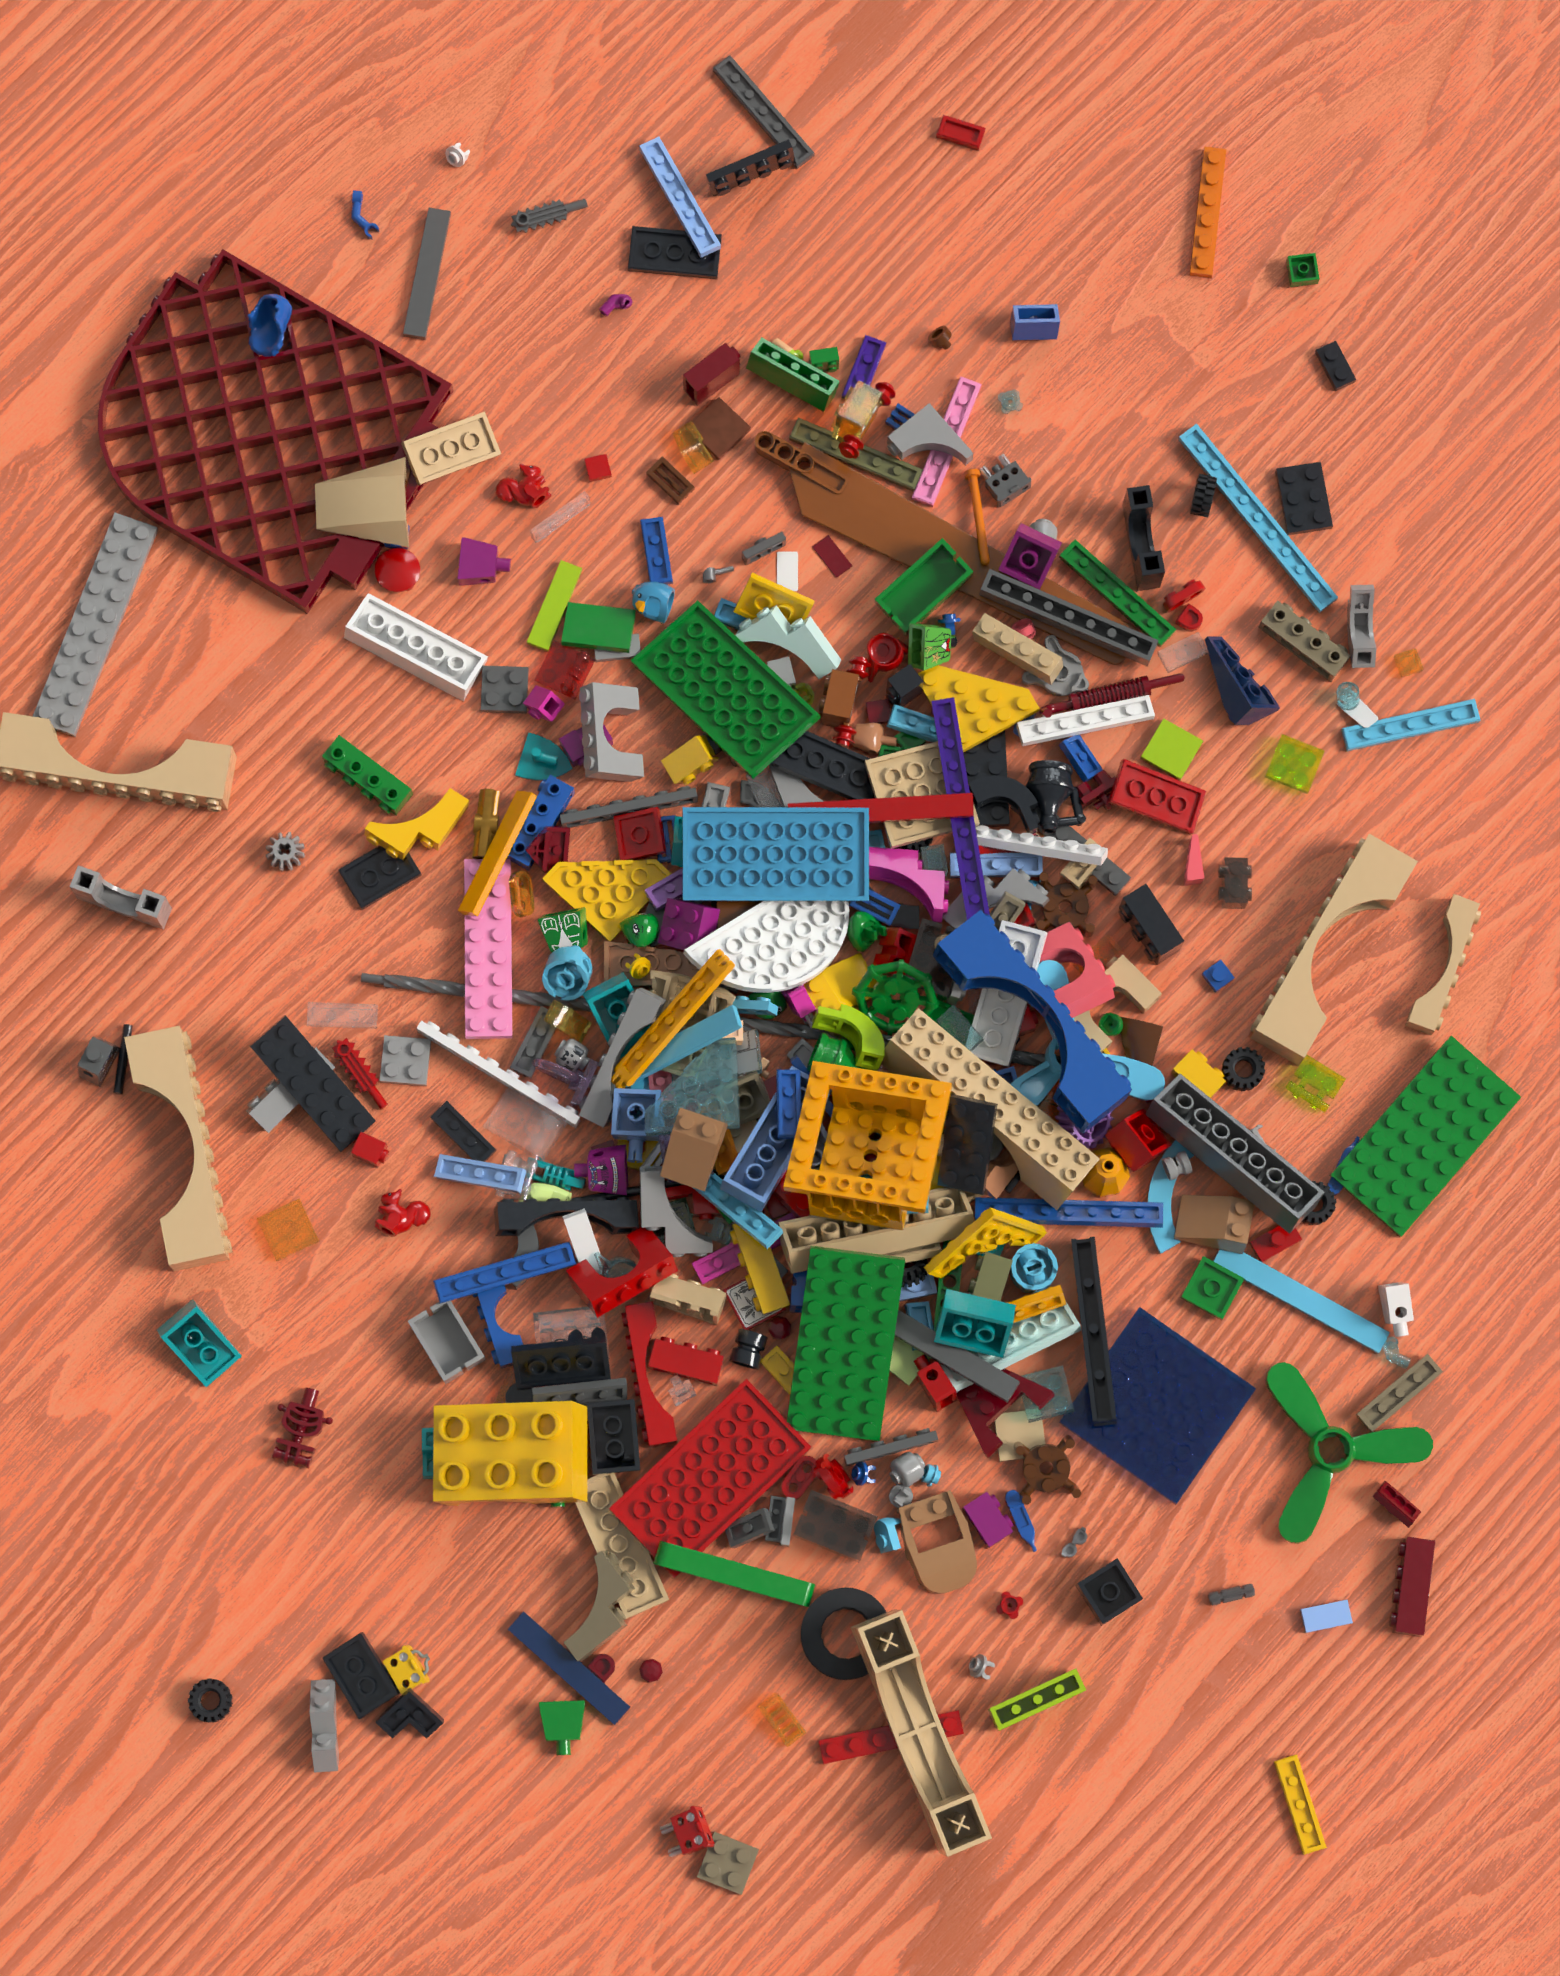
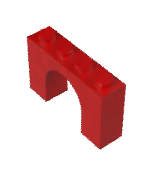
M640 1227L626 1235L630 1248L639 1259V1262L632 1271L623 1276L615 1278L601 1276L586 1259L566 1270L571 1286L597 1318L678 1271L673 1255L653 1231L646 1230V1227Z

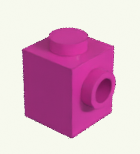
M535 685L523 702L529 709L528 713L537 720L542 718L550 722L555 719L565 705L551 690Z

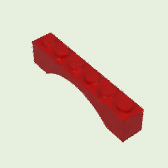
M653 1301L625 1306L626 1312L621 1313L623 1326L629 1327L630 1335L625 1336L627 1349L633 1350L634 1358L629 1360L631 1372L637 1373L638 1382L633 1383L635 1395L641 1396L642 1405H638L640 1420L645 1419L646 1428L642 1429L644 1443L649 1442L650 1448L678 1443L674 1419L655 1398L646 1374L647 1349L651 1337L657 1328Z

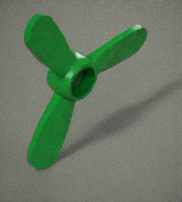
M1285 1362L1277 1363L1266 1373L1265 1381L1272 1396L1286 1415L1310 1438L1307 1450L1313 1465L1292 1492L1279 1519L1278 1529L1280 1535L1289 1543L1300 1544L1307 1541L1312 1535L1325 1506L1333 1474L1347 1469L1353 1460L1382 1464L1414 1463L1426 1460L1432 1452L1433 1440L1431 1435L1425 1429L1418 1427L1384 1429L1351 1437L1344 1429L1328 1425L1315 1395L1292 1364ZM1336 1436L1343 1444L1344 1454H1346L1345 1459L1341 1458L1338 1462L1326 1464L1320 1456L1319 1446H1317L1318 1441L1322 1442L1326 1438H1335Z

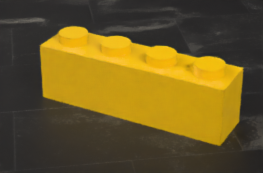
M733 1224V1230L729 1231L733 1245L738 1244L741 1253H738L737 1257L741 1267L745 1266L748 1275L745 1276L748 1288H753L756 1297L752 1298L756 1311H761L762 1315L790 1306L771 1248L766 1249L740 1226Z

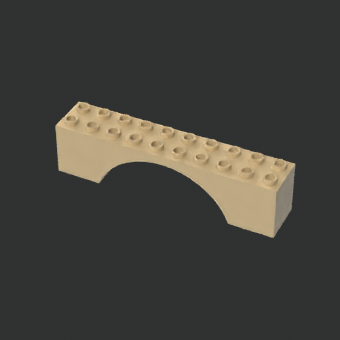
M3 712L0 727V777H3L2 779L5 781L16 782V779L25 780V783L30 785H39V782L47 783L49 787L57 789L67 786L77 792H84L85 789L94 790L93 793L98 795L114 793L117 797L124 799L135 796L145 802H153V799L162 800V803L166 805L182 803L188 808L198 809V806L207 807V810L213 812H221V809L228 810L237 759L234 749L230 745L186 739L171 757L153 768L131 774H110L89 768L68 754L60 745L56 730L49 719Z
M1371 834L1367 836L1366 840L1361 837L1351 854L1355 858L1350 857L1340 873L1344 877H1338L1329 894L1333 895L1332 898L1327 896L1318 913L1321 914V917L1316 915L1308 928L1307 933L1310 936L1305 935L1295 952L1299 954L1298 957L1292 956L1284 970L1288 974L1286 976L1281 975L1272 990L1276 993L1275 996L1270 994L1261 1011L1265 1012L1264 1015L1259 1013L1250 1028L1253 1032L1251 1039L1298 1066L1305 1058L1327 1020L1316 1000L1311 980L1312 958L1319 938L1334 923L1350 914L1372 909L1389 910L1418 862Z
M919 1008L885 1047V1055L881 1064L892 1074L952 1083L951 1095L955 1094L998 1104L994 1126L995 1135L1012 1155L1018 1167L1021 1181L1056 1210L1059 1209L1099 1161L1100 1158Z
M180 1026L124 1037L134 1085L139 1091L158 1096L175 1107L187 1122L193 1140L194 1164L187 1189L176 1206L160 1219L168 1264L175 1272L230 1260L229 1253H232L230 1239L224 1233V1230H228L227 1221L223 1213H220V1208L223 1207L222 1196L215 1188V1185L219 1184L218 1176L214 1167H211V1162H214L212 1148L206 1142V1140L210 1139L209 1130L205 1122H202V1117H205L203 1103L197 1097L198 1094H201L199 1081L196 1080V1076L193 1077V1072H196L195 1060L188 1052V1050L192 1049L190 1036H188L187 1031L183 1032Z
M894 1609L850 1627L939 1853L948 1857L992 1839L976 1796L953 1754L936 1713L922 1670L920 1654L903 1611Z

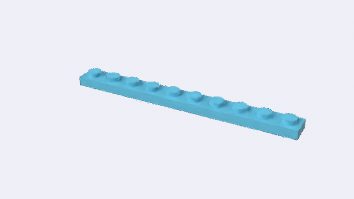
M1195 424L1180 435L1178 440L1208 476L1217 477L1216 487L1316 610L1320 613L1335 602L1338 596L1198 424Z

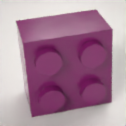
M1021 523L998 570L1040 590L1062 542Z
M667 898L658 943L682 950L687 949L716 931L720 909L681 899Z

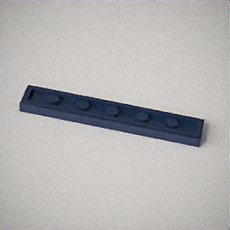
M524 1611L508 1628L514 1636L614 1725L630 1709L626 1702L580 1661H577L569 1651Z

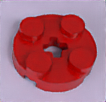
M824 1454L816 1460L817 1466L813 1471L819 1480H823L828 1486L827 1490L833 1499L836 1500L839 1497L844 1499L854 1491L853 1486L849 1488L847 1484L850 1478L835 1458L830 1461L828 1459L830 1455Z

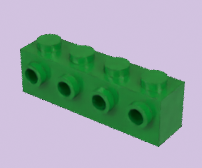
M762 337L752 349L746 369L823 412L833 400L840 382Z
M340 735L322 755L325 762L324 766L330 772L335 774L337 771L340 773L345 783L351 787L356 785L361 789L360 793L370 801L372 799L380 803L378 807L387 814L392 812L397 816L413 796L410 787Z

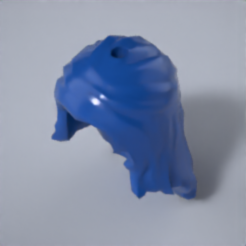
M278 294L264 295L260 298L254 310L247 315L249 327L251 328L249 346L257 355L274 357L283 346L284 333L292 314V306L283 296Z

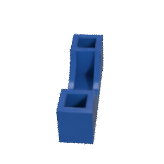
M505 1286L473 1294L474 1298H479L481 1304L477 1306L480 1319H485L488 1328L484 1329L487 1341H492L495 1350L491 1351L494 1364H500L501 1369L513 1366L511 1346L523 1345L520 1335L505 1332L496 1322V1307L499 1301L507 1294Z

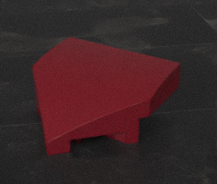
M546 826L525 849L544 873H548L557 862H568L570 827Z

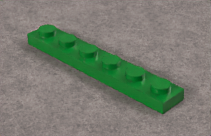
M1076 539L1060 554L1059 558L1138 629L1145 635L1159 640L1157 646L1161 647L1175 633L1176 629Z

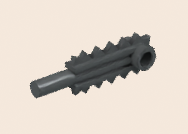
M560 199L557 202L552 200L551 205L544 203L542 208L535 205L534 210L529 208L526 209V212L518 210L517 215L511 216L513 219L511 226L516 228L517 233L520 231L527 233L528 228L535 231L538 225L544 228L545 223L552 226L555 220L561 223V220H566L567 213L586 208L588 205L586 199L565 205Z

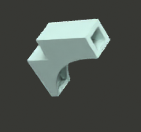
M777 605L771 609L765 607L757 613V617L753 620L747 618L741 622L739 630L735 635L742 642H768L791 651L810 667L818 679L832 672V669H837L841 662V658L811 616L804 620L799 618L790 625Z

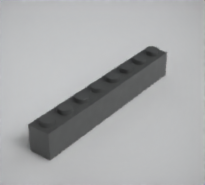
M989 569L979 595L1147 667L1159 641L992 569Z

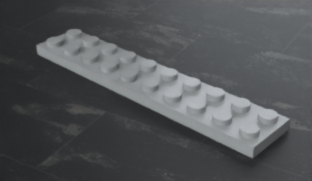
M118 513L113 515L33 714V717L49 719L56 731L76 737L158 532V528Z

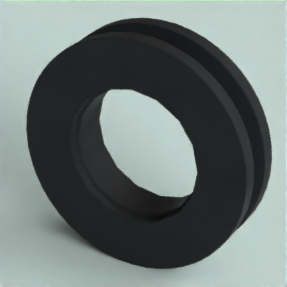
M837 1588L819 1596L807 1609L801 1626V1643L809 1662L822 1674L838 1680L858 1679L869 1674L861 1654L850 1659L839 1658L831 1654L824 1646L821 1637L822 1626L827 1617L833 1612L842 1609L854 1610L861 1614L866 1621L886 1613V1610L875 1597L865 1591L855 1588Z

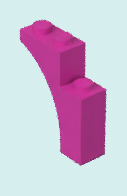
M869 847V879L885 881L907 890L925 906L932 922H942L943 913L947 914L948 900L944 899V894L948 895L949 881L945 880V871L922 870V860H918V850Z

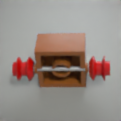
M855 656L854 659L849 660L852 669H847L846 672L832 669L831 676L826 675L823 692L826 698L821 697L819 706L822 725L834 727L838 734L832 737V740L845 748L855 743L851 740V736L856 735L857 732L851 727L850 721L858 682L869 677L865 670L871 667V664L867 662L868 659L860 656Z

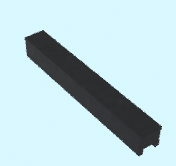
M1095 1237L1081 1240L1071 1239L1092 1420L1094 1427L1117 1424L1096 1241Z

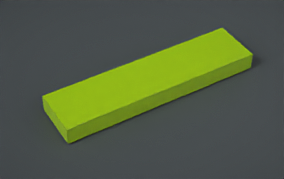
M562 560L560 561L527 644L547 652L549 651L568 602L581 575V567Z

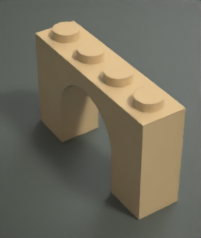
M1123 954L1119 958L1113 957L1106 964L1108 969L1105 971V974H1110L1116 985L1113 990L1125 995L1143 1014L1160 999L1162 993ZM1089 1010L1074 1017V1021H1079L1086 1030L1084 1033L1089 1039H1094L1099 1044L1101 1053H1103L1105 1048L1111 1046L1112 1040L1094 1023Z

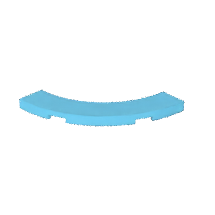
M1176 1140L1160 1159L1153 1173L1147 1202L1163 1203V1228L1149 1227L1154 1244L1160 1254L1181 1242L1174 1239L1175 1227L1171 1213V1198L1176 1179L1171 1181L1168 1179L1162 1159L1166 1157L1173 1158L1182 1151L1186 1152L1189 1160L1194 1156Z

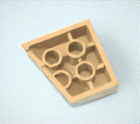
M675 1274L654 1285L650 1294V1301H653V1304L714 1325L718 1324L726 1301V1293L714 1287H704L699 1282L689 1279L687 1281L678 1279L679 1276Z

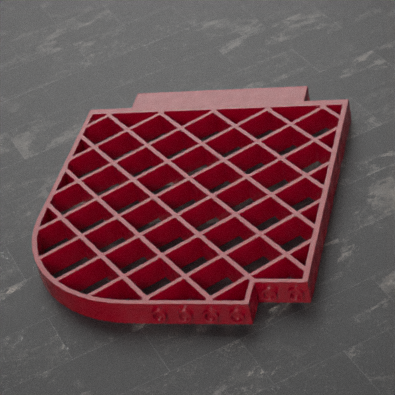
M222 249L219 255L215 254L212 258L211 267L207 273L204 272L198 280L199 285L176 272L172 277H168L163 285L161 294L156 295L152 300L149 312L147 314L144 313L140 318L137 330L129 334L126 346L107 376L100 397L98 410L100 446L113 480L122 494L140 513L157 525L308 614L332 577L356 590L383 549L384 543L341 534L302 542L296 516L316 511V501L312 500L293 505L288 478L322 471L323 479L326 481L328 480L326 471L328 469L361 462L362 470L367 469L365 461L393 454L395 456L391 461L405 457L406 468L411 469L401 444L402 441L395 415L425 409L404 441L439 429V427L432 423L453 393V387L451 383ZM226 263L234 268L236 285L208 291ZM240 272L254 279V281L242 283ZM179 286L193 293L192 295L171 299ZM271 289L301 307V309L292 310L289 323L287 324L293 349L281 351L274 357L259 356L256 352H253L254 358L220 365L215 340L249 333V337L251 336V328L249 327L247 317L249 311L245 295ZM240 296L246 321L212 328L207 304ZM201 305L207 330L173 337L168 312ZM162 312L168 339L140 345ZM316 317L328 323L332 340L297 347L292 323ZM334 327L349 336L336 339ZM210 342L215 367L182 374L176 349ZM366 345L376 352L379 368L345 376L339 353L340 350ZM171 350L176 375L143 383L138 358ZM335 352L340 377L306 385L300 359ZM381 355L396 364L383 367ZM132 358L138 384L113 389L124 367ZM296 361L302 386L267 393L262 368ZM257 369L263 395L229 402L223 377ZM413 373L423 379L426 392L425 397L392 404L387 378ZM218 378L224 403L190 411L185 385ZM382 380L388 405L354 413L348 387ZM428 383L438 388L434 396L431 395ZM179 387L185 412L151 420L146 394ZM343 389L349 414L315 421L309 396ZM141 396L146 421L106 430V415L110 402ZM304 397L310 423L276 430L270 405ZM266 406L271 432L237 439L232 413ZM227 415L232 440L199 448L193 422ZM391 416L397 442L362 450L356 424ZM188 424L193 449L160 457L154 431ZM352 425L358 451L323 458L318 433ZM149 433L154 458L113 467L107 442ZM313 434L319 460L285 467L279 442ZM274 443L280 469L246 476L240 450ZM235 452L241 478L207 485L201 459ZM196 461L202 486L168 494L163 468ZM157 470L163 495L138 500L120 478ZM412 470L405 492L406 512L424 486V484L417 485ZM283 480L289 506L254 513L249 487ZM244 489L249 515L215 522L210 496ZM205 498L210 524L189 529H183L175 524L171 505ZM166 507L168 520L152 509ZM291 517L297 543L263 551L257 524ZM252 526L258 552L234 558L222 552L218 533ZM213 535L216 548L199 538ZM335 546L312 581L305 553ZM300 554L306 581L278 586L270 581L266 565L267 561ZM261 563L263 576L246 566ZM305 592L301 599L294 595Z

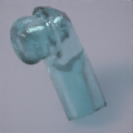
M1393 1336L1388 1337L1383 1345L1386 1359L1393 1364L1407 1369L1411 1358L1399 1353L1397 1338Z

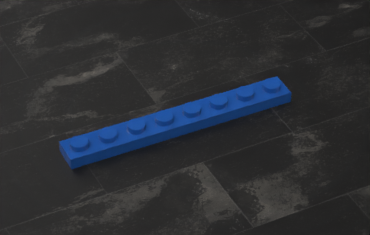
M975 1197V1221L983 1211L991 1207L1036 1224L1163 1228V1203L1065 1200L1059 1209L1056 1210L1044 1199Z

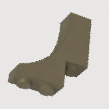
M607 1550L601 1551L594 1556L598 1572V1589L593 1608L582 1626L564 1641V1644L577 1661L585 1660L627 1626L624 1621L626 1619L625 1615L618 1607L615 1609L614 1605L635 1589L632 1585L634 1581L627 1571L623 1572L618 1566L620 1562L615 1554Z

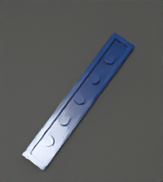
M566 1242L433 1281L439 1304L571 1267L576 1265L570 1242Z

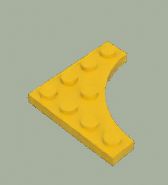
M990 1207L983 1211L976 1221L968 1225L956 1239L950 1241L945 1249L933 1256L924 1268L929 1275L942 1279L953 1269L966 1262L965 1257L968 1255H974L978 1252L982 1254L996 1249L997 1245L1009 1243L1010 1246H1024L1037 1243L1047 1232L1042 1225Z

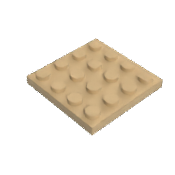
M938 741L868 759L864 762L875 798L946 794ZM973 803L975 826H978L980 822ZM951 819L883 822L891 849L953 832Z

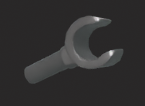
M729 566L721 569L709 567L703 573V582L714 583L716 582L715 575L732 572L734 567Z

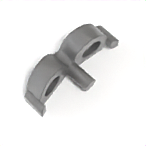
M1082 1527L1076 1531L1072 1542L1062 1549L1061 1556L1064 1558L1075 1556L1077 1553L1075 1545H1082L1087 1540L1086 1528Z

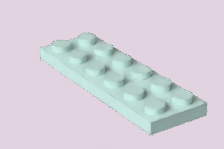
M1066 1302L1065 1306L1013 1323L1003 1358L970 1350L967 1351L1002 1370L1082 1329ZM939 1363L957 1392L974 1384Z

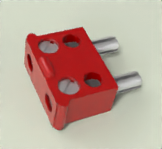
M691 1806L690 1810L671 1817L670 1823L660 1827V1830H663L661 1831L662 1834L674 1830L679 1845L668 1849V1853H671L669 1854L670 1857L681 1853L683 1855L692 1854L706 1847H714L710 1829L700 1806Z

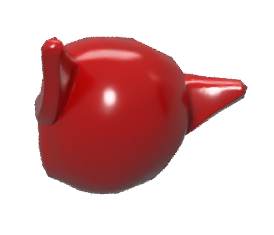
M879 633L872 637L867 643V662L871 664V667L868 668V681L870 683L873 682L878 671L888 672L896 669L903 662L905 654H908L909 646L888 633Z

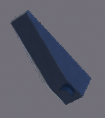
M1207 636L1205 638L1222 703L1228 713V718L1234 725H1250L1280 709L1269 689L1265 685L1260 687L1253 679L1255 675L1251 669L1247 670L1239 663L1240 657L1223 637Z

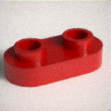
M1193 579L1183 586L1184 589L1176 593V591H1173L1164 597L1165 602L1162 604L1168 613L1172 612L1200 595L1206 589L1201 580L1195 581Z
M803 1456L793 1466L781 1486L782 1493L786 1498L798 1499L807 1490L816 1477L813 1471L817 1466L815 1458ZM805 1464L810 1465L812 1468L809 1473H805L802 1469ZM794 1483L797 1485L798 1489L796 1492L789 1490L790 1484Z

